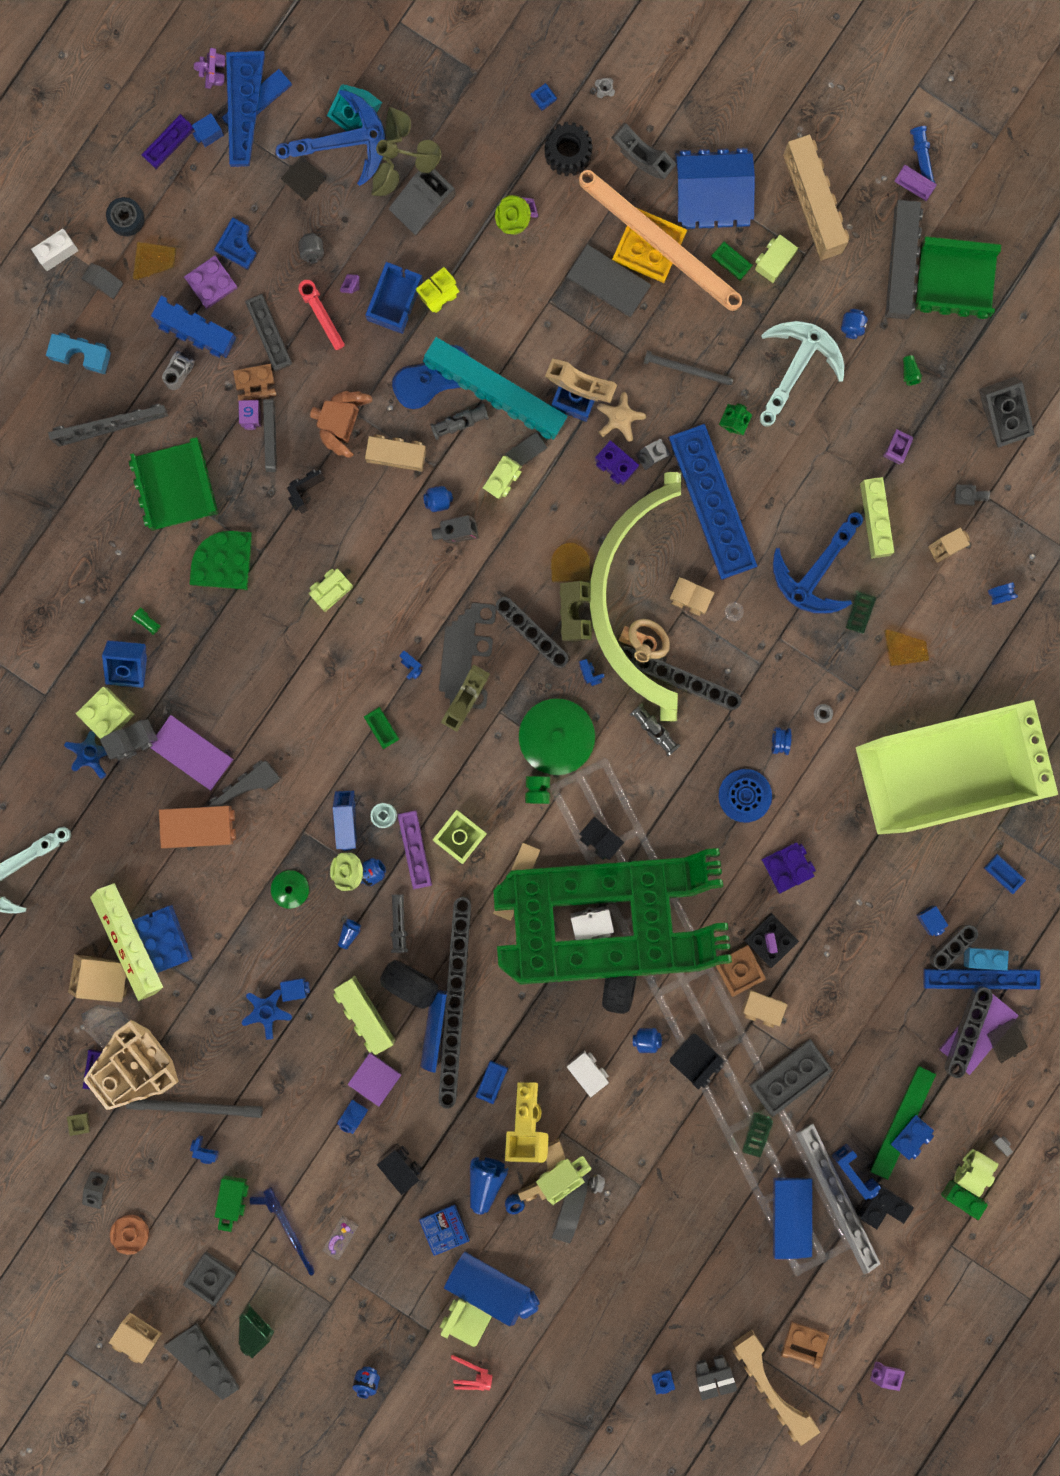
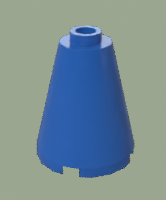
M479 1157L471 1160L470 1208L474 1213L482 1215L489 1212L508 1174L509 1169L508 1167L504 1168L505 1164L503 1162L485 1157L484 1161L479 1160Z

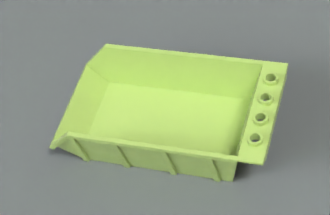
M1034 700L882 737L856 747L877 834L910 832L1058 795ZM1027 718L1032 719L1031 725L1027 723ZM1033 736L1037 738V743L1035 744L1031 740ZM1038 755L1042 757L1040 763L1036 760ZM1043 774L1047 776V780L1045 782L1041 779Z

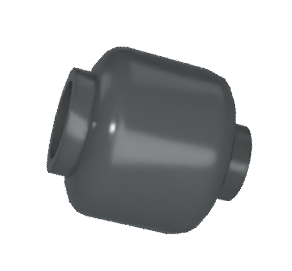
M308 233L299 240L301 259L314 264L323 258V240L314 233Z

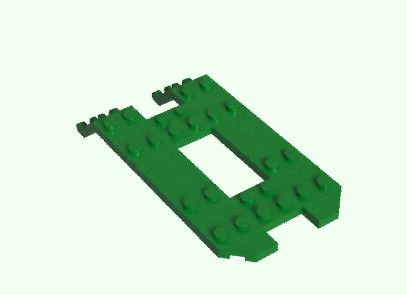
M705 849L685 858L511 870L504 881L493 890L495 911L514 910L516 945L497 946L498 967L519 985L619 976L696 972L720 964L732 963L731 955H716L717 951H728L731 949L730 944H718L729 942V936L714 937L715 932L728 931V923H715L691 932L673 933L669 898L690 897L710 889L723 887L722 879L708 881L709 876H720L722 874V869H719L721 867L720 861L706 862V858L719 857V849ZM630 901L633 936L556 942L553 907Z

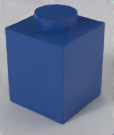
M211 113L192 125L195 131L192 133L198 143L202 142L204 147L224 136Z
M932 905L916 915L928 935L939 936L945 932L944 928L948 926L937 906Z
M305 977L280 982L283 1002L304 999L310 993L309 981L306 982Z

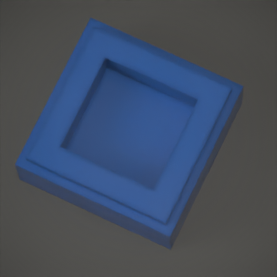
M546 83L531 93V98L541 111L557 101V97Z

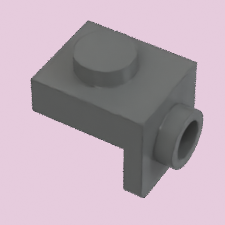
M662 439L645 446L636 454L645 470L671 455Z

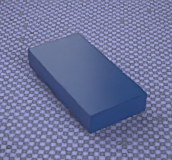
M998 854L984 867L1011 894H1014L1026 881Z
M490 1060L475 1097L494 1104L508 1067Z

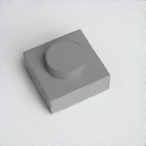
M995 1134L990 1139L1007 1157L1013 1153L1010 1148L1011 1143L1004 1136L999 1137Z

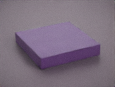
M369 1053L348 1085L379 1107L400 1078L401 1073L374 1054Z

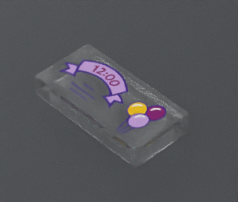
M342 1216L322 1251L339 1261L359 1225Z

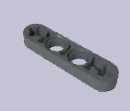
M274 398L263 401L266 473L277 472Z

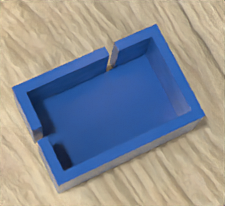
M386 262L367 309L366 318L369 322L403 334L409 319L408 314H411L418 296L415 289L423 283L422 275L407 269L404 272V278L401 267Z
M172 905L132 920L147 954L150 956L149 958L156 973L193 959Z

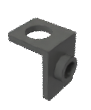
M90 1172L83 1189V1205L101 1209L103 1192L109 1180L108 1175ZM95 1178H99L103 1181V1183L99 1186H95L92 1184L91 1181Z

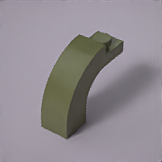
M473 664L455 699L446 711L441 721L442 724L458 732L490 676L488 672Z

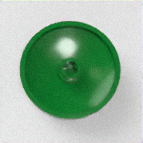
M549 699L536 704L524 716L519 729V745L523 756L535 769L549 775H564L580 768L590 757L595 744V730L589 715L579 705L565 699Z

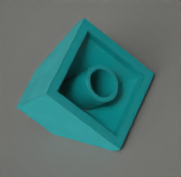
M344 84L339 88V90L349 91L362 97L374 108L376 113L382 104L380 100L367 90ZM337 93L327 116L345 131L362 128L363 125L359 113L355 114L349 103Z

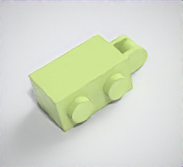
M583 1156L574 1162H571L569 1159L561 1160L555 1165L553 1170L543 1173L536 1183L546 1199L554 1205L585 1183L582 1176L587 1174L591 1167Z

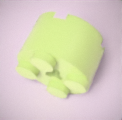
M972 1149L963 1158L964 1164L962 1167H958L954 1182L980 1197L986 1186L990 1187L993 1184L995 1177L992 1175L996 1171L998 1163L979 1151Z

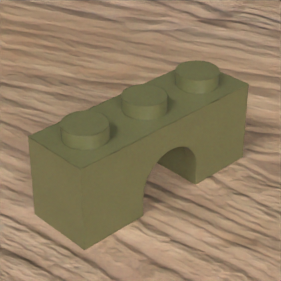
M590 582L560 583L562 641L592 640L591 621L581 620L578 615L580 605L584 602H591Z

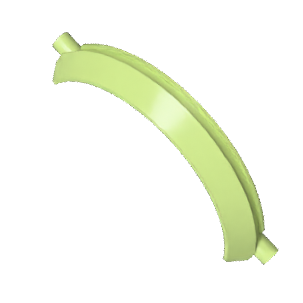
M678 472L664 473V487L640 499L614 524L599 549L590 581L591 619L598 643L605 657L618 675L631 688L649 701L660 706V721L668 722L677 721L678 693L670 691L646 677L627 658L611 628L607 611L606 588L613 557L628 531L650 510L665 501L681 495V473Z

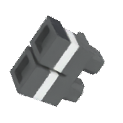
M723 1355L713 1357L715 1366L708 1368L706 1360L696 1362L697 1371L695 1374L702 1401L719 1396L714 1379L717 1381L720 1395L738 1391L730 1365L726 1362Z

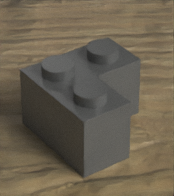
M148 719L140 720L125 729L115 730L100 738L109 759H118V761L136 756V751L140 749L142 751L147 750L153 746V742L158 740Z

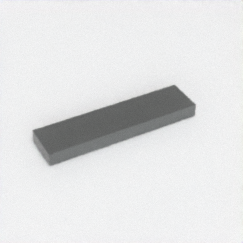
M263 294L246 300L245 303L274 371L276 372L292 365Z

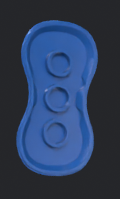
M451 345L452 347L469 356L468 353L461 346ZM425 363L401 368L396 372L392 380L393 391L398 401L409 409L422 408L441 391L460 388L456 381L444 378L441 372L436 369H429Z

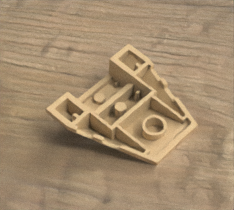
M132 1020L113 1034L111 1040L83 1079L106 1110L120 1107L136 1100H143L156 1094H163L179 1082L173 1060L149 1029Z

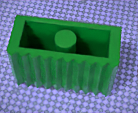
M950 1180L941 1193L947 1201L976 1220L981 1218L988 1207V1204L983 1199L961 1187L954 1180Z

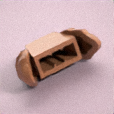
M343 391L334 395L330 401H325L322 409L312 408L310 417L318 420L317 427L320 429V438L328 449L337 455H343L348 458L354 455L341 441L348 443L359 412L357 407L371 403L372 397L360 391Z

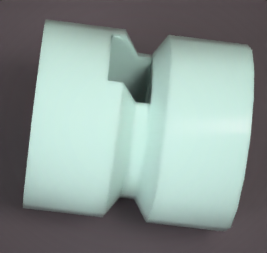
M377 804L371 811V821L379 828L391 827L397 820V811L390 804Z

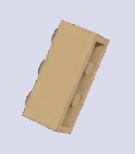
M382 435L369 436L365 460L368 463L423 472L426 446L418 441L406 443L400 438L388 440Z
M959 528L929 545L928 548L938 563L969 546L968 541H970V538L966 531H962Z

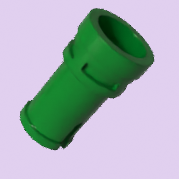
M139 608L131 618L139 625L141 624L152 635L161 627L148 616V613L143 608Z

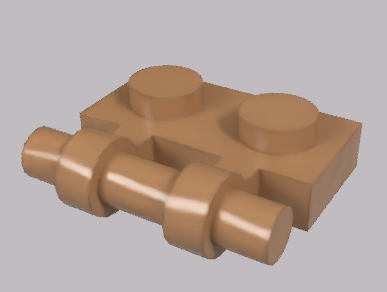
M271 364L233 371L237 391H245V394L238 395V401L270 399L272 396H277L276 389H268L267 386L275 384ZM261 387L262 391L251 393V388Z

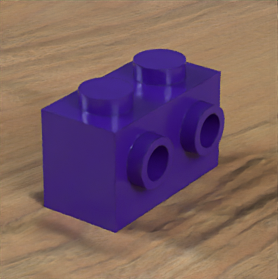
M611 440L595 457V465L602 472L606 470L616 484L621 483L624 485L639 468V464Z

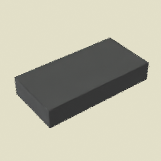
M536 432L509 450L505 455L523 466L545 451L547 446Z

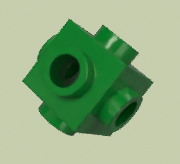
M727 404L719 425L729 433L744 435L752 414L742 404Z

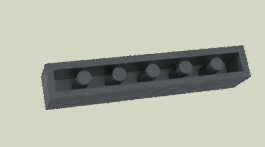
M898 200L894 206L885 318L908 320L911 314L915 312L913 295L916 294L917 283H914V278L918 274L919 266L916 265V258L920 254V246H917V242L922 232V228L919 227V220H922L923 209L920 208L921 202Z

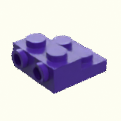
M794 842L761 859L779 894L815 877L813 872L816 870L812 862H807L804 855L807 853L802 844L798 845L797 842Z

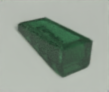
M856 591L845 628L864 634L876 601L874 595ZM860 598L869 600L868 604L860 602ZM861 606L867 609L866 611L857 609V607ZM855 613L864 615V619L854 616ZM852 621L860 622L862 626L852 624Z
M753 1113L742 1148L743 1153L761 1158L773 1125L771 1117ZM755 1129L761 1130V1131H763V1133H759V1132H756V1131H754V1130H755ZM752 1137H756V1138L761 1139V1141L754 1140V1139H751V1138H752ZM749 1144L759 1146V1148L750 1147Z

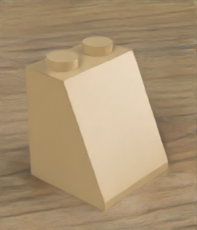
M74 954L68 993L75 998L122 1002L127 992V987L125 986L127 975L121 962L118 960Z

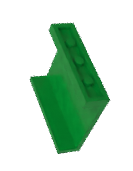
M925 237L921 244L915 309H919L923 313L937 311L941 315L956 313L960 317H969V315L977 316L979 319L991 317L995 312V308H992L996 262L997 256L1001 252V245Z
M197 437L191 438L190 443L139 456H136L134 453L130 454L129 466L131 471L135 472L136 478L133 481L136 490L140 492L141 497H138L140 507L144 508L145 515H143V521L146 527L148 526L149 529L154 531L219 514L201 442Z

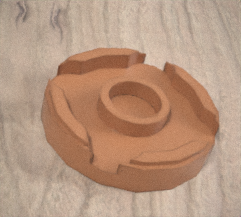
M124 1215L111 1227L110 1242L119 1253L126 1255L135 1254L142 1250L148 1242L149 1228L146 1222L139 1216Z

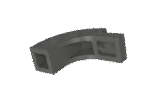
M622 123L611 137L621 148L620 152L628 160L651 176L665 179L676 165L665 151L656 150L648 146L626 123Z
M585 1174L582 1176L585 1183L564 1197L552 1234L553 1239L571 1243L584 1205L590 1175Z

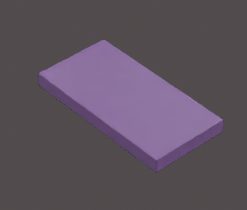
M170 715L157 733L156 737L158 740L153 742L151 747L155 752L210 791L213 790L234 760L172 715Z
M985 992V994L980 998V1001L983 1000V999H985V997H986V992ZM994 994L966 1073L969 1075L1019 1016ZM978 1009L972 1011L973 1019L979 1016ZM959 1025L939 1048L947 1057ZM971 1027L966 1028V1037L972 1034L973 1030ZM965 1045L960 1046L958 1054L962 1055L965 1053Z

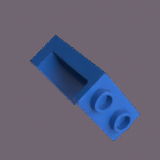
M847 1144L831 1155L865 1200L868 1198L872 1199L878 1195V1190L881 1189L879 1184L873 1178L863 1184L850 1167L849 1163L858 1156Z

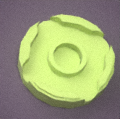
M340 853L337 858L333 859L330 867V876L334 880L336 888L341 891H351L361 883L363 867L360 859L355 854Z

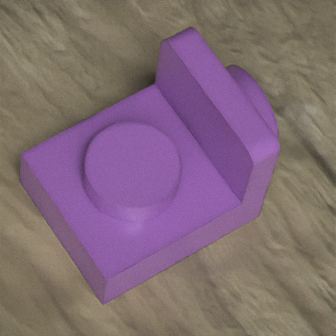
M875 1362L870 1380L882 1388L900 1391L905 1372L901 1369L887 1367L880 1362Z

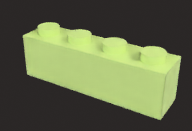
M883 477L863 480L860 486L871 559L891 556L894 553Z

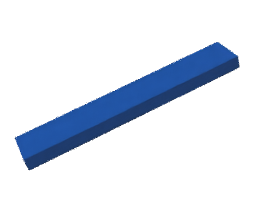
M923 969V988L974 989L977 986H983L988 989H1040V970Z

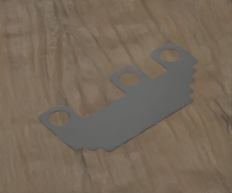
M472 603L471 609H465V614L458 616V621H452L451 627H445L439 691L445 692V698L450 699V705L471 669L472 655L488 657L492 653L493 640L490 637L474 636L475 623L493 624L495 622L496 607L494 605ZM483 608H489L492 611V617L489 620H483L480 617V611ZM481 640L489 644V649L484 653L477 650V643ZM482 689L481 691L484 697L483 702L479 705L474 704L472 708L484 709L486 707V690Z

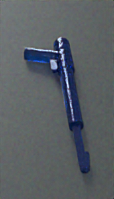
M272 1187L263 1191L264 1195H266L265 1197H250V1205H267L270 1213L274 1212L309 1275H314L313 1266L309 1264L303 1253L302 1246L285 1216L280 1202L277 1201L278 1198L275 1196Z

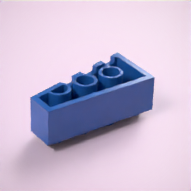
M162 295L160 296L151 315L159 326L158 329L168 334L169 332L175 333L176 338L184 342L189 340L198 349L203 350V348L210 350L209 353L217 358L221 356L227 358L236 340L232 332L211 321L207 324L205 323L206 320L196 313L189 315V312L181 305L176 303L175 306H172L168 303L167 298Z

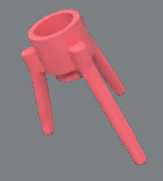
M451 1355V1359L480 1372V1374H476L475 1381L453 1380L454 1384L462 1385L454 1386V1389L490 1391L492 1375L487 1374L488 1369L480 1368Z

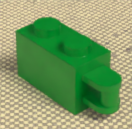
M226 1175L222 1177L214 1216L215 1218H220L218 1230L232 1232L234 1221H238L240 1216H244L246 1205L243 1204V1199L247 1197L249 1185H246L247 1179ZM224 1219L230 1220V1223H223Z

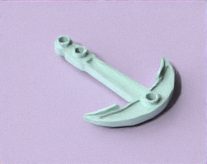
M793 321L775 325L761 335L762 339L773 337L788 339L791 336L802 341L779 388L775 389L765 407L766 410L760 416L762 425L771 426L775 422L776 415H779L786 403L790 390L816 350H819L828 357L826 361L834 370L838 381L843 382L844 361L837 343L822 328L811 323ZM815 334L817 340H812L811 335ZM779 400L780 405H774L773 401ZM769 416L771 421L766 422L764 417Z
M59 827L54 834H47L34 842L31 847L0 863V881L37 857L44 856L59 847L61 842L69 841L71 838L70 830L66 827ZM63 831L65 833V837L60 838L59 832ZM44 841L48 842L47 848L42 847ZM0 897V912H26L27 908L14 904L6 897Z

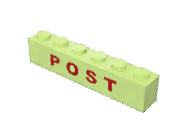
M115 883L97 889L90 898L138 1001L155 995L163 988L162 983Z

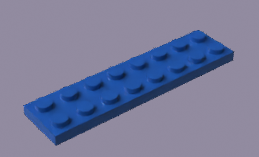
M705 424L669 436L670 444L720 579L723 580L758 567Z

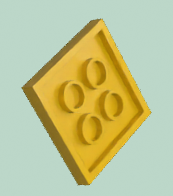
M638 209L680 245L682 244L687 229ZM629 226L626 227L612 258L616 263L662 283H665L673 264Z

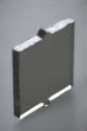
M303 156L293 165H290V169L281 177V180L304 201L314 192H317V188L326 180V177Z
M1011 1019L1003 1025L999 1024L998 1028L987 1034L1000 1063L1011 1057H1016V1054L1028 1048L1015 1019Z

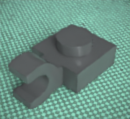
M957 484L955 486L954 505L974 506L975 500H989L990 492L976 491V486Z

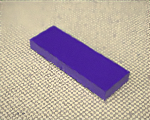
M180 114L141 154L142 157L157 169L194 131L192 124Z

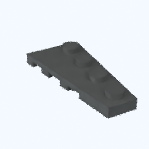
M195 1323L163 1346L220 1399L224 1400L239 1390V1385L198 1323Z

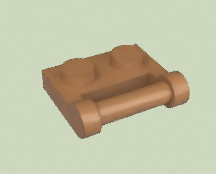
M791 1321L781 1356L785 1358L791 1357L812 1364V1367L819 1369L829 1335ZM791 1344L815 1351V1356L790 1349Z

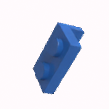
M915 1115L891 1145L908 1160L911 1158L915 1159L922 1150L919 1148L923 1143L927 1145L934 1137L932 1134L934 1130Z

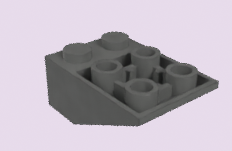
M435 169L429 173L418 171L389 207V210L416 236L455 197V188Z

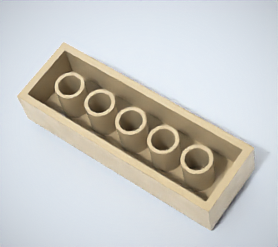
M809 134L789 141L783 156L820 260H824L843 253L849 241V234L842 226V214L840 211L837 212L835 206L837 204L836 197L830 192V181L828 176L824 175L823 161L821 158H818L816 153L818 150L817 144Z

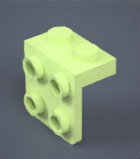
M459 1297L457 1300L453 1299L448 1309L450 1310L448 1317L444 1316L439 1326L442 1328L440 1335L448 1338L450 1334L475 1347L492 1316Z

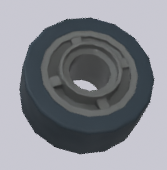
M120 197L109 204L106 211V219L115 233L128 237L135 235L141 230L144 225V214L136 201L131 198ZM124 214H129L126 220H121Z

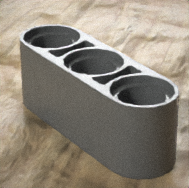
M967 924L959 926L930 955V964L941 970L948 968L976 941L978 930L974 926ZM969 928L971 936L966 939L963 933L965 929ZM952 942H956L958 945L955 952L950 950ZM942 955L944 962L942 965H937L936 958Z

